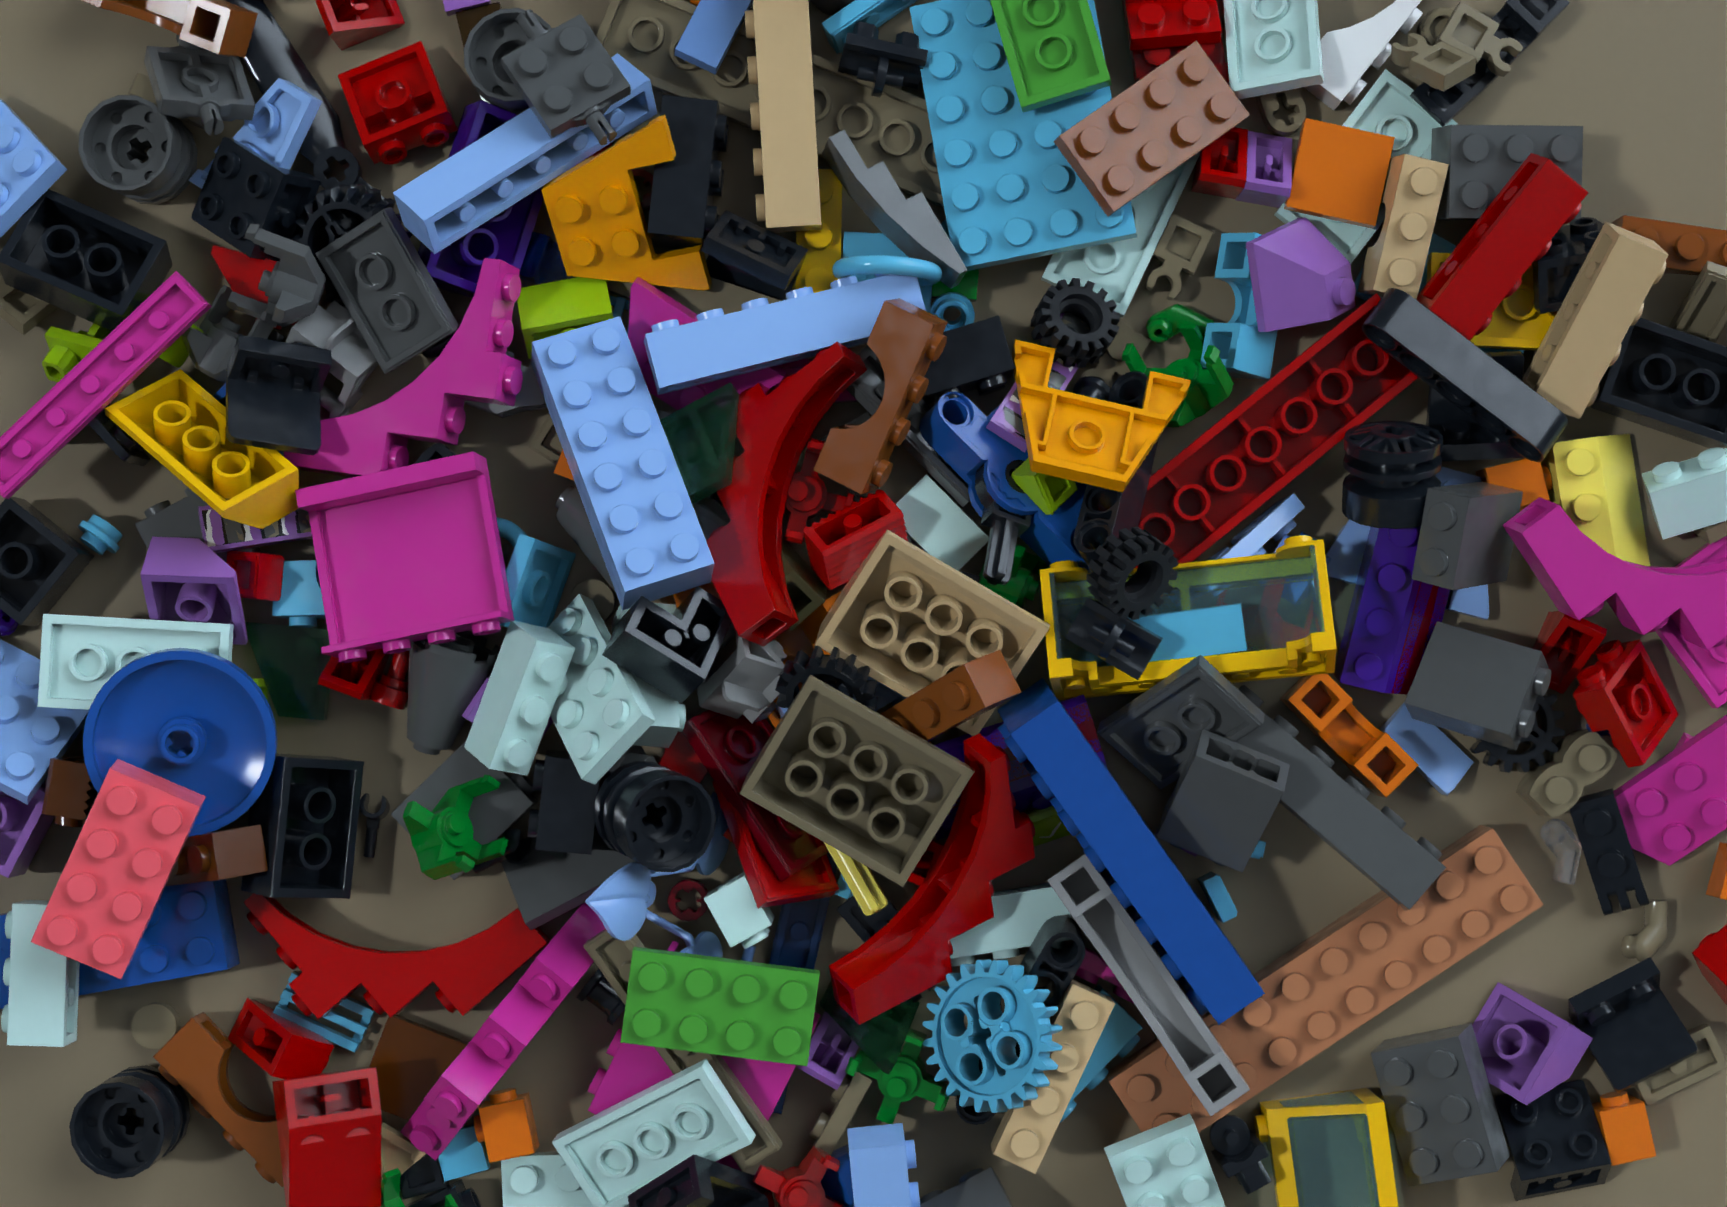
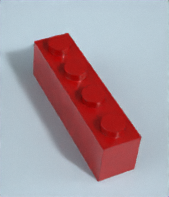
M1530 153L1421 290L1417 301L1470 341L1474 335L1482 333L1488 327L1492 320V313L1501 301L1516 292L1522 282L1521 276L1533 262L1540 260L1548 252L1552 244L1551 239L1562 225L1569 223L1577 216L1582 207L1581 202L1589 192L1550 159Z

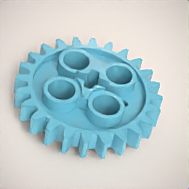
M991 959L976 960L975 964L960 965V973H948L946 975L949 986H936L934 989L941 999L940 1003H927L926 1006L935 1014L934 1020L924 1021L922 1024L925 1028L933 1031L932 1037L923 1041V1046L934 1047L935 1052L926 1060L927 1065L939 1064L941 1068L934 1077L935 1082L949 1081L945 1094L947 1096L960 1095L959 1105L962 1107L974 1106L975 1112L978 1113L988 1111L1001 1113L1007 1112L1008 1109L1024 1107L1023 1100H1036L1038 1098L1035 1087L1049 1086L1050 1082L1043 1071L1058 1069L1056 1062L1049 1057L1050 1052L1060 1051L1063 1047L1052 1041V1034L1062 1031V1026L1051 1024L1049 1019L1058 1011V1007H1045L1043 1002L1050 994L1049 989L1034 990L1038 976H1023L1024 966L1009 965L1008 960L991 961ZM1001 998L1004 999L1005 1003L1004 1013H1002L1000 1007ZM965 1015H966L967 1020H968L967 1029H966L965 1026H964V1016H965ZM1017 1042L1020 1045L1019 1058L1017 1057L1015 1050ZM979 1059H981L983 1065L982 1074L979 1071Z

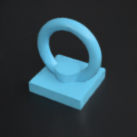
M844 231L843 258L837 260L832 268V272L837 279L857 276L858 282L875 278L874 274L917 277L925 309L929 313L932 285L938 283L942 278V270L937 264L927 260L908 257L883 233Z
M497 517L500 537L509 541L514 547L510 562L506 568L514 621L548 628L554 618L576 554L529 537L515 523ZM510 622L502 623L500 625L508 628Z

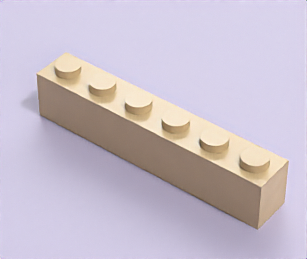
M753 0V10H745L746 38H755L756 56H747L749 84H758L759 102H750L752 130L761 131V148H753L754 176H763L764 194H755L757 222L766 221V229L773 233L822 230L809 0Z

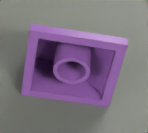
M1297 218L1246 243L1258 332H1270L1328 321L1356 307V287L1352 280L1350 262L1307 218Z
M152 536L140 573L149 618L153 620L234 624L233 644L246 645L248 636L236 571L199 538Z
M1499 982L1472 1025L1488 1082L1525 1105H1528L1569 1079L1593 1039L1572 1024Z

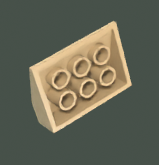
M886 530L845 585L822 621L815 645L820 646L821 649L828 653H831L834 647L839 648V657L842 659H846L851 654L856 655L855 667L868 666L870 668L869 677L908 698L959 666L998 650H1001L1016 679L1050 629V624L893 532ZM996 707L956 727L974 736L982 730Z

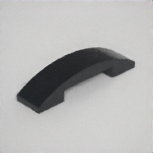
M1507 0L1502 9L1491 18L1500 24L1494 36L1499 39L1513 38L1521 43L1523 49L1516 57L1508 52L1500 51L1501 60L1511 65L1561 14L1570 2L1567 0ZM1480 58L1475 66V74L1443 92L1432 88L1423 82L1410 96L1443 127L1482 93L1498 75L1489 70L1485 59Z

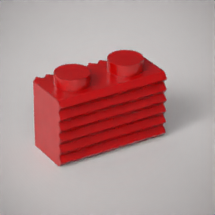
M876 489L875 494L868 493L867 498L860 497L859 502H852L851 506H844L843 510H836L835 514H829L827 518H821L819 523L813 522L811 527L805 526L803 533L812 570L829 590L846 585L886 530L908 541L902 511L883 490Z

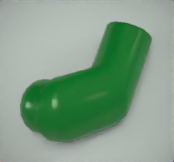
M1174 304L1154 313L1147 321L1146 330L1148 337L1152 341L1164 343L1169 338L1181 333L1179 329L1180 324H1197L1202 336L1205 337L1207 323H1214V320L1181 304Z

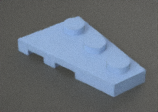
M278 78L255 104L253 119L244 120V125L234 135L233 139L275 166L290 170L322 100L290 81ZM219 146L214 150L215 154L217 153ZM213 160L204 170L198 169L188 181L202 189Z
M1294 493L1281 499L1230 540L1233 544L1231 548L1226 546L1205 561L1264 555L1266 550L1262 546L1270 538L1278 541L1285 534H1288L1297 525L1293 518L1305 506ZM1207 583L1208 586L1191 587L1189 590L1190 601L1208 592H1211L1215 597L1232 583L1209 585ZM1172 589L1170 595L1165 593L1176 608L1181 606L1180 591L1178 589Z

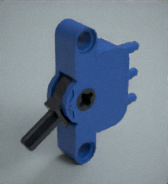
M947 392L942 395L922 417L919 428L925 441L969 485L968 494L973 508L982 518L981 525L991 528L983 569V577L987 579V583L991 585H1006L1009 582L1018 537L1049 567L1054 562L1070 560L1077 562L1078 567L1088 570L1089 567L1079 552H1076L1077 549L1073 543L1087 484L1075 482L1078 490L1052 515H1046L1016 484L1011 475L1028 458L1027 450L1024 453L986 428L999 406L986 416L962 393ZM955 394L959 397L949 399L947 396Z

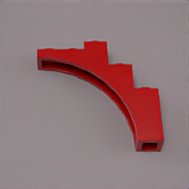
M835 342L830 347L819 351L811 362L795 374L784 378L776 389L771 390L758 382L753 387L741 392L737 399L724 409L745 452L727 461L723 469L710 478L731 520L727 525L715 529L706 540L715 563L711 580L738 636L763 647L799 621L786 585L782 561V520L788 488L801 452L818 422L840 394L867 371L861 357L839 342Z
M980 733L964 740V763L973 767L975 772L961 793L960 804L949 837L933 868L912 898L887 925L860 947L829 965L835 1001L859 1025L946 980V975L952 973L950 956L953 954V947L950 939L994 917L991 898L994 895V888L991 880L1035 858L1033 844L1035 828L1026 813L1015 809V798L1010 790L1008 772L1011 770L1010 760L1000 746L993 745Z
M253 893L243 902L250 910L246 917L253 927L262 935L269 932L280 945L276 952L282 961L292 970L299 967L302 971L298 977L288 984L295 992L291 998L306 1016L310 1017L314 1014L317 1019L327 1016L362 985L367 990L363 997L371 1008L379 1015L386 1012L391 1018L398 1015L433 983L439 988L435 995L441 1004L450 1013L453 1014L458 1010L464 1016L551 941L540 927L530 930L523 920L520 909L517 908L487 930L458 943L428 950L386 951L356 946L324 934L293 915L275 897Z

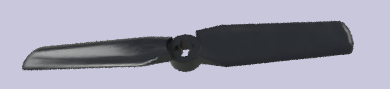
M225 0L258 13L246 56L242 58L262 95L266 93L278 78L290 81L322 100L299 150L302 155L314 164L313 173L315 178L321 181L320 185L325 190H331L334 185L345 183L350 187L351 184L362 183L365 184L367 190L372 189L373 187L362 179V168L359 161L346 149L338 114L264 1ZM337 160L341 165L349 164V167L344 170L346 178L341 182L335 177L327 179L326 175L332 171L329 165L332 161ZM349 210L351 216H357L360 223L366 221L361 215ZM454 334L422 353L423 356L426 358L439 356Z

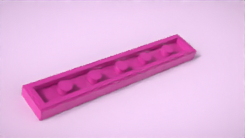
M175 271L0 437V495L3 498L9 499L212 307L179 272Z

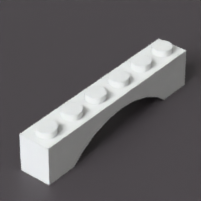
M1396 0L1372 18L1348 28L1327 32L1321 39L1324 83L1304 88L1333 111L1342 100L1351 105L1367 85L1361 79V76L1370 65L1378 70L1390 56L1392 45L1388 42L1398 30L1406 35L1421 17L1423 12L1416 7L1422 0Z

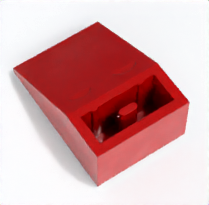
M376 1067L357 1068L272 1081L286 1207H380L382 1112Z

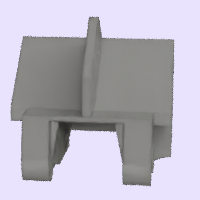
M340 299L333 300L326 310L318 305L313 314L301 319L292 326L285 342L331 350L332 365L329 372L343 382L344 386L339 396L325 385L321 389L320 405L330 412L329 418L345 416L350 412L363 395L361 386L378 365L346 306H342Z
M731 622L706 679L697 687L699 706L736 719L744 715L751 723L766 719L776 708L774 700L780 694L775 689L784 668L783 661L787 657L782 645L773 639L763 647L739 637ZM736 636L737 648L724 661L718 654Z

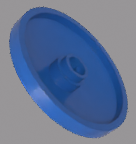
M172 648L159 650L141 656L126 664L103 685L96 695L87 714L83 731L85 766L89 778L98 793L109 768L117 759H120L206 796L188 837L213 832L243 815L264 790L273 771L277 754L275 719L268 700L260 687L245 671L221 656L198 649Z

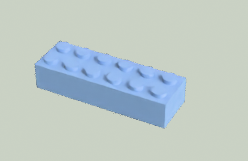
M615 317L533 341L531 365L622 610L631 608L641 596L654 601L711 583L715 564L621 317Z

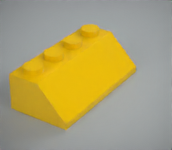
M179 369L105 408V415L223 518L264 529L299 509L295 490L299 489V469L277 450L231 443L226 438V407L183 370Z

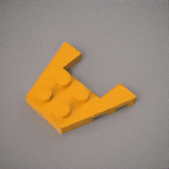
M666 115L656 117L645 127L633 134L626 135L616 141L615 145L595 157H589L543 186L541 191L567 276L633 283L637 277H640L649 284L656 286L702 291L710 289L712 281L704 252L701 251L702 245L659 254L655 253L652 241L647 233L648 226L631 169L673 161L675 159L676 151Z
M1015 339L1011 356L1015 366L1014 374L1030 470L1123 493L1185 399L1191 380L1150 371L1142 409L1048 387L1055 348Z

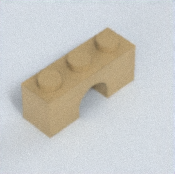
M1409 154L1390 158L1380 203L1384 204L1386 208L1384 224L1376 244L1367 249L1358 292L1372 296L1377 293L1382 298L1387 289L1395 288L1406 292L1417 300L1449 164Z

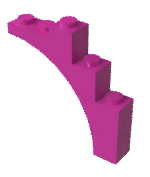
M484 258L475 294L459 328L441 354L412 383L387 400L362 411L321 420V446L317 454L306 455L284 451V457L303 471L346 477H356L407 466L409 461L408 439L435 443L441 442L442 444L450 445L458 444L459 434L462 432L466 420L463 409L465 401L514 406L516 395L520 392L523 383L522 361L506 355V351L514 335L512 315L514 303L518 300L521 292L520 269L501 259Z
M1540 497L1503 524V527L1559 612L1576 620H1581L1599 612L1606 600L1621 624L1641 635L1659 630L1668 622L1669 616H1671L1685 640L1709 650L1727 642V557L1713 562L1685 567H1654L1624 561L1607 553L1583 534L1559 504Z
M586 902L580 905L536 957L518 983L441 1075L424 1098V1101L400 1131L411 1141L414 1147L425 1152L435 1161L593 965L594 961L583 945L586 941L603 931L605 927L598 915Z

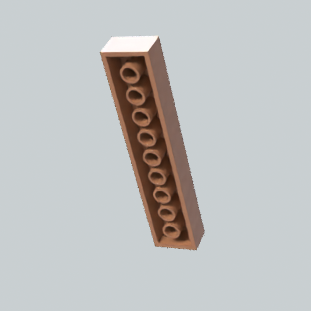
M1479 825L1441 850L1440 852L1443 855L1438 861L1446 867L1445 870L1410 910H1404L1382 890L1253 974L1265 993L1220 1025H1218L1209 1011L1201 1016L1250 1088L1248 1092L1213 1116H1210L1158 1038L1109 1069L1106 1078L1140 1131H1147L1190 1113L1198 1133L1542 907L1544 904L1492 827Z

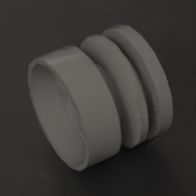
M520 8L499 9L483 17L470 31L464 47V65L482 101L519 115L530 107L503 69L501 57L525 45L529 40L516 22V18L520 13L523 12L526 17V10ZM534 13L545 30L551 28L546 21Z
M117 95L100 102L87 115L79 132L78 151L87 172L96 182L140 204H160L176 198L189 186L190 181L188 180L197 169L198 149L190 130L180 119L170 115H160L156 104L139 96ZM147 147H150V149L147 151V156L149 159L146 162H143V160L146 158V153L144 152V150Z

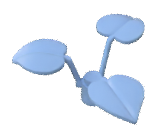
M712 792L710 796L716 814L714 836L705 853L691 866L676 872H656L638 862H631L613 873L585 900L586 904L598 915L605 929L613 938L622 941L631 939L641 929L645 919H648L684 940L687 947L681 950V953L723 958L721 943L714 933L702 931L694 939V936L647 909L653 904L656 897V886L651 881V877L690 872L695 866L700 874L707 876L713 873L723 861L729 846V840L723 836L728 829V825L716 792Z

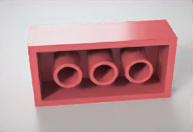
M117 759L109 768L31 942L122 979L131 963L206 796Z

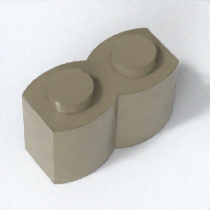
M1580 729L1567 734L1556 744L1559 750L1557 753L1551 752L1546 764L1534 766L1523 776L1516 793L1538 815L1553 818L1564 814L1577 803L1586 785L1597 782L1612 768L1616 761L1617 753L1597 732Z

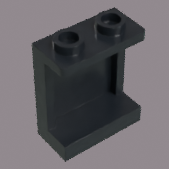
M697 1155L690 1156L628 1196L629 1207L775 1206L772 1191L754 1183L753 1178L755 1175Z

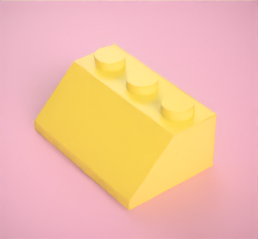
M1630 434L1596 436L1555 442L1541 462V465H1547L1552 479V490L1548 491L1550 499L1548 501L1559 504L1578 529L1607 553L1624 561L1650 566Z

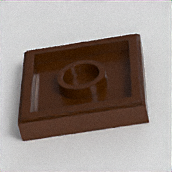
M398 1015L391 1018L388 1017L369 1066L376 1067L381 1110L409 1121L424 1101L426 1095L467 1046L468 1042Z

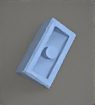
M1404 703L1379 728L1380 731L1386 732L1419 765L1415 770L1441 795L1448 796L1474 763L1437 726L1412 719Z

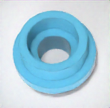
M948 292L942 294L934 300L930 308L931 314L948 322L944 332L974 323L975 312L973 305L966 296L960 293ZM947 308H957L960 311V316L954 321L945 319L943 314Z
M93 514L87 522L82 520L78 525V528L84 533L80 540L96 553L103 555L107 550L115 554L120 547L117 543L123 535L101 517Z

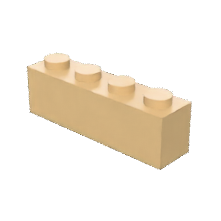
M1605 221L1525 372L1522 382L1558 408L1562 413L1580 419L1586 407H1590L1596 400L1599 393V383L1607 368L1614 365L1621 352V342L1629 327L1635 325L1640 319L1644 308L1643 302L1652 285L1657 284L1662 278L1669 254L1655 241Z
M1072 979L1057 1005L1058 1011L1050 1018L1051 1024L1061 1025L1063 1029L1058 1033L1052 1034V1041L1063 1046L1062 1050L1050 1052L1049 1056L1056 1062L1058 1069L1043 1071L1050 1084L1045 1087H1035L1038 1095L1036 1100H1023L1024 1107L1008 1109L1005 1112L990 1144L994 1155L1036 1174L1115 1006L1111 997Z

